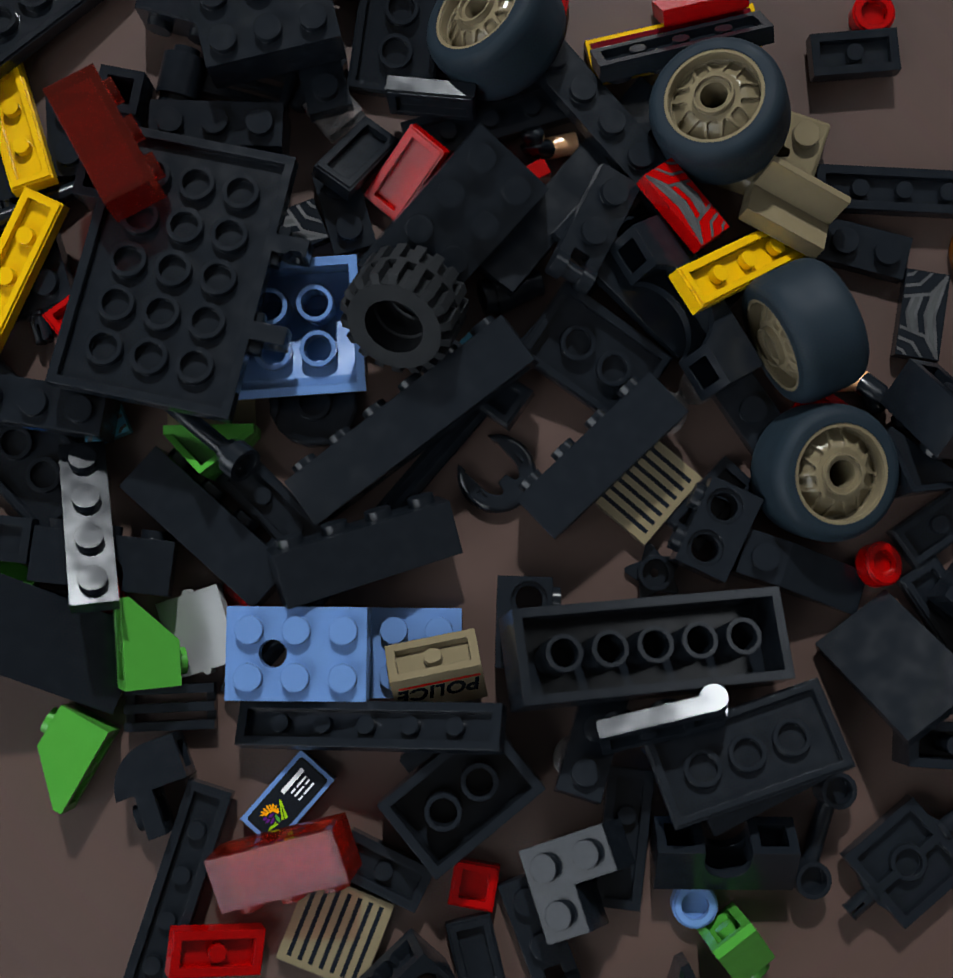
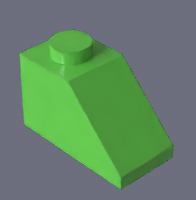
M119 596L120 609L113 610L118 688L128 692L182 686L181 674H187L188 671L186 648L180 647L179 639L132 598Z
M76 702L60 705L59 708L54 707L48 713L40 727V731L44 735L37 745L52 808L59 814L68 812L76 807L121 729Z
M733 901L719 911L708 926L697 929L710 950L732 978H761L770 967L768 963L776 958L752 923Z

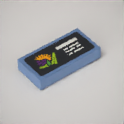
M300 750L240 819L272 849H275L334 782L336 777L306 750Z

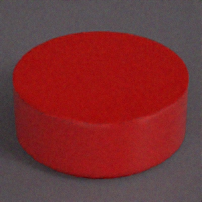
M856 0L848 15L849 26L852 31L890 28L895 19V7L891 0Z
M878 541L864 545L857 553L855 560L858 576L866 585L873 588L885 587L896 583L900 578L902 560L896 548L891 544Z

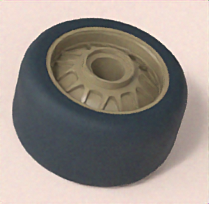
M437 0L427 27L428 49L433 61L451 81L476 83L479 100L496 101L505 99L528 88L552 64L565 36V9L561 0Z
M715 37L688 46L676 54L664 66L651 91L649 120L653 135L667 160L672 158L692 181L707 185H727L743 181L757 174L768 165L774 155L777 156L789 133L791 104L783 74L769 53L758 45L740 38Z
M814 258L796 259L755 278L746 287L742 297V316L748 339L764 363L761 366L764 373L774 387L787 399L800 404L812 403L852 385L865 373L869 362L870 349L862 315L845 283L827 264Z
M810 403L783 412L764 430L752 456L751 483L754 495L764 499L760 507L761 510L779 528L799 537L822 542H840L866 533L887 513L898 488L899 460L889 433L869 413L845 404Z

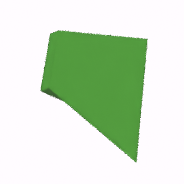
M254 423L210 424L228 440H243L251 447L261 439V429ZM163 425V435L200 475L217 482L216 479L224 472L219 468L216 453L182 425Z

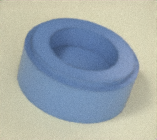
M673 889L670 897V907L680 924L690 929H701L708 926L716 917L718 901L712 890Z

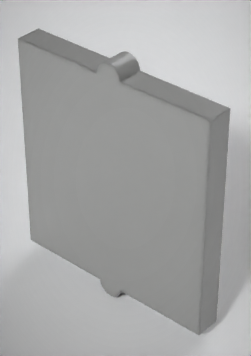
M221 583L196 591L185 589L182 591L181 596L155 604L160 623L179 639L180 647L186 648L188 671L187 674H181L182 678L203 671L209 675L215 673L216 667L225 665L228 605Z

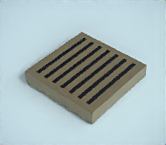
M659 441L594 504L644 546L702 477Z
M312 867L275 958L323 978H359L372 965L395 903L367 889Z

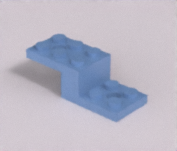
M227 606L224 701L367 702L370 698L394 699L389 684L384 646L462 631V608L294 607L287 609L286 607ZM270 640L280 641L287 651L284 663L278 667L269 666L262 658V648Z

